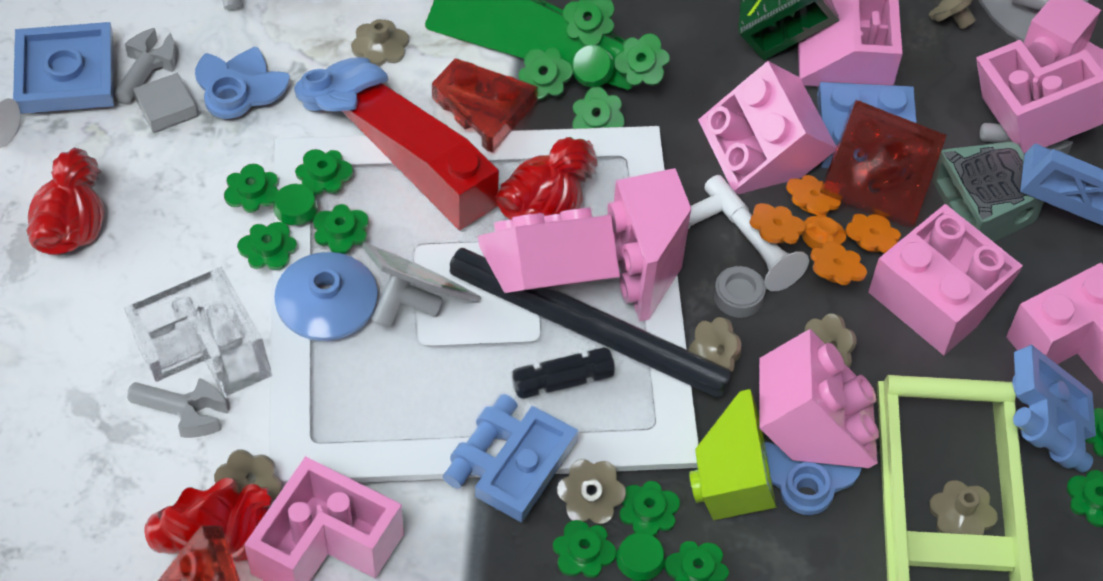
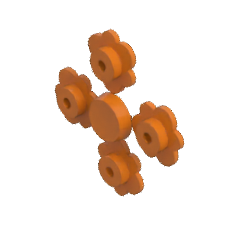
M810 175L803 176L802 180L797 178L788 180L786 189L793 195L792 202L795 205L817 216L808 217L803 221L796 216H791L792 212L784 206L774 208L769 204L760 203L755 206L749 224L754 229L759 230L760 236L769 243L786 242L795 244L799 239V235H802L804 242L812 248L810 257L815 261L813 264L814 272L822 278L841 285H848L851 280L862 281L867 275V269L860 263V255L854 251H846L842 246L846 239V234L855 240L861 248L870 252L880 251L882 253H886L896 245L901 237L900 232L890 227V222L878 214H871L868 217L863 214H855L852 222L848 223L844 230L839 223L826 217L829 210H837L841 204L840 200L836 197L838 189L833 184L826 181H818Z

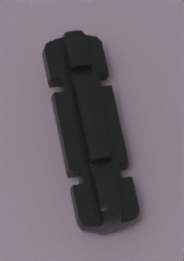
M602 347L587 351V357H582L581 353L539 362L540 368L534 369L533 364L515 368L512 371L514 391L518 398L524 399L539 395V389L543 388L546 393L586 384V378L592 377L593 381L611 378L615 370L612 354L608 348Z

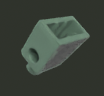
M1003 142L951 148L940 152L932 182L942 200L993 242L1032 224L1037 220L1044 201L1020 192L1025 154L1018 144Z

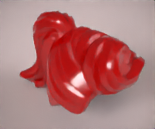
M566 137L565 139H559L552 146L549 155H538L527 159L519 165L510 178L500 185V190L495 196L497 205L503 215L512 220L513 217L544 213V216L560 214L562 211L579 209L583 202L580 182H585L586 178L592 179V174H597L596 167L598 163L593 144L589 140H575L572 137Z
M74 147L69 152L60 153L53 160V171L51 172L53 179L41 186L31 200L26 231L31 246L41 253L57 255L73 251L79 246L93 243L100 233L105 216L104 202L92 187L95 186V181L99 179L97 175L101 171L97 168L98 163L96 159L90 157L85 150Z
M223 478L205 491L187 487L182 491L173 506H167L148 518L144 526L147 544L157 553L173 555L181 553L183 555L204 557L218 549L224 556L236 562L247 561L244 544L272 503V498L269 496L270 491L268 487L249 484L239 493L238 483L232 478Z

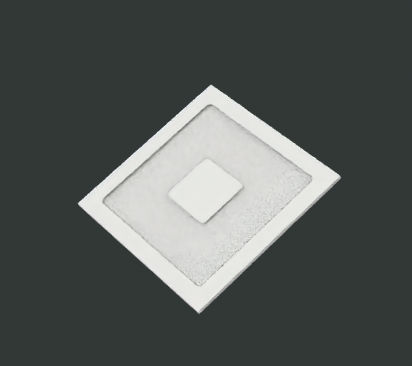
M659 126L459 132L499 170L498 191L500 190V185L510 178L519 165L535 156L549 155L552 146L559 139L572 137L575 140H589L593 144L597 157V174H592V179L586 178L585 182H580L583 192V202L580 208H591L592 217L608 215L607 206L608 203L614 202L616 180L664 170ZM367 136L274 138V173L278 177V184L276 186L278 191L289 184H302V181L297 179L295 175V169L298 165L303 164V156L307 151L312 149H319L325 153L330 150L339 151L342 154V160L351 164L353 175L348 181L341 183L342 187L339 192L332 194L324 191L321 194L315 195L318 201L317 213L324 210L332 211L338 204L347 205L350 211H364L369 220L368 227L365 229L367 234L366 243L430 269L480 295L479 301L466 300L410 283L412 286L442 297L441 307L435 316L401 304L391 327L382 326L374 322L371 317L360 330L341 339L317 341L301 337L287 328L277 313L274 298L277 282L283 272L297 260L311 254L331 251L328 245L320 246L315 242L314 234L317 230L314 228L313 218L301 225L286 224L290 230V237L296 240L297 249L294 253L288 254L289 262L286 267L281 270H272L269 457L275 463L274 474L281 480L283 486L289 481L305 456L358 483L443 479V474L452 463L450 461L452 452L459 443H466L478 427L476 419L486 406H493L501 394L509 395L517 402L518 407L512 414V417L520 421L533 405L578 429V441L555 474H569L571 464L579 459H586L592 464L599 461H607L615 467L616 471L698 468L695 449L698 446V437L690 385L450 274V261L459 248H466L485 257L479 247L478 236L495 232L494 222L510 220L503 215L498 206L459 231ZM273 211V223L281 222L277 219ZM353 244L352 249L345 255L357 259L372 273L377 285L378 306L391 275L379 270L362 247L363 244ZM676 276L650 319L639 321L633 303H625L620 289L619 277L551 287L687 350L678 276ZM322 285L318 288L328 289L332 287V285ZM602 347L608 348L612 354L615 370L611 378L593 381L592 377L586 378V384L546 393L543 388L539 389V395L524 399L518 398L514 391L512 371L515 368L533 364L534 369L540 368L539 362L581 353L582 357H587V351ZM495 439L486 453L496 457L507 441ZM469 475L468 478H478L479 476H478V475H475V476H470V475Z

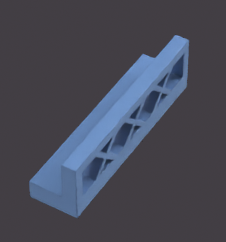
M1034 143L1024 155L1020 192L1103 226V169L1058 150H1050Z

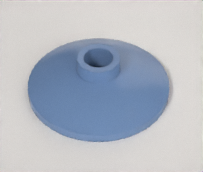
M322 252L305 256L291 264L280 276L275 288L274 298L276 310L281 321L292 332L311 340L331 341L354 334L370 320L377 306L378 292L372 273L360 261L341 253ZM322 285H332V287L328 289L318 288Z

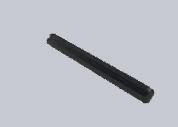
M459 248L450 261L449 272L451 275L714 397H721L728 388L732 375L730 369L551 287L504 293L486 258L466 248Z

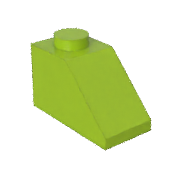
M751 389L743 390L737 394L695 449L698 470L690 471L691 488L696 503L705 502L713 521L777 508L764 434L759 429V410Z

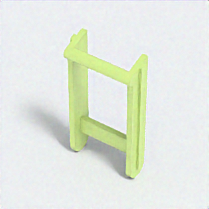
M887 375L884 381L877 382L887 581H910L909 566L1008 571L1009 581H1033L1018 427L1013 422V417L1016 413V394L1012 382ZM898 397L993 402L1005 537L906 530Z

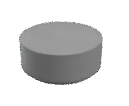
M734 266L727 268L717 277L714 301L717 307L729 316L737 318L749 317L758 312L762 307L766 292L764 280L756 271L748 267Z

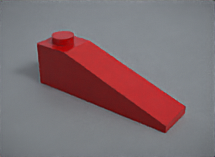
M383 83L358 92L356 94L358 99L357 108L342 111L459 231L498 206L495 196L499 189V170L467 138Z

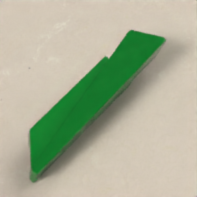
M434 0L425 22L427 30L523 59L526 53L532 49H540L545 53L550 48H556L561 53V59L573 65L575 54L585 47L579 38L571 39L567 35L566 27L568 23L563 17V9L545 0ZM611 33L603 35L601 42L597 46L609 51L615 61L616 56L620 52L625 51L623 44L626 39ZM640 57L638 62L645 61L646 57ZM615 67L611 78L606 82L607 84L627 90L634 87L628 83L626 75L619 73Z

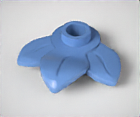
M252 47L226 63L217 56L205 53L195 68L196 82L205 91L204 101L207 110L212 115L223 119L239 117L246 113L251 106L267 105L276 101L285 93L290 82V75L288 73L280 71L267 72L265 60L258 47Z
M349 58L334 63L327 69H314L306 72L295 84L294 91L296 98L302 101L303 106L308 110L349 111L357 108L358 99L356 94L371 86L388 82V75L379 66L371 64L369 58Z
M765 442L772 484L780 488L782 500L787 507L799 514L815 515L826 510L833 501L834 493L854 485L862 467L793 461L775 443ZM808 487L813 489L816 494L806 495L798 490Z

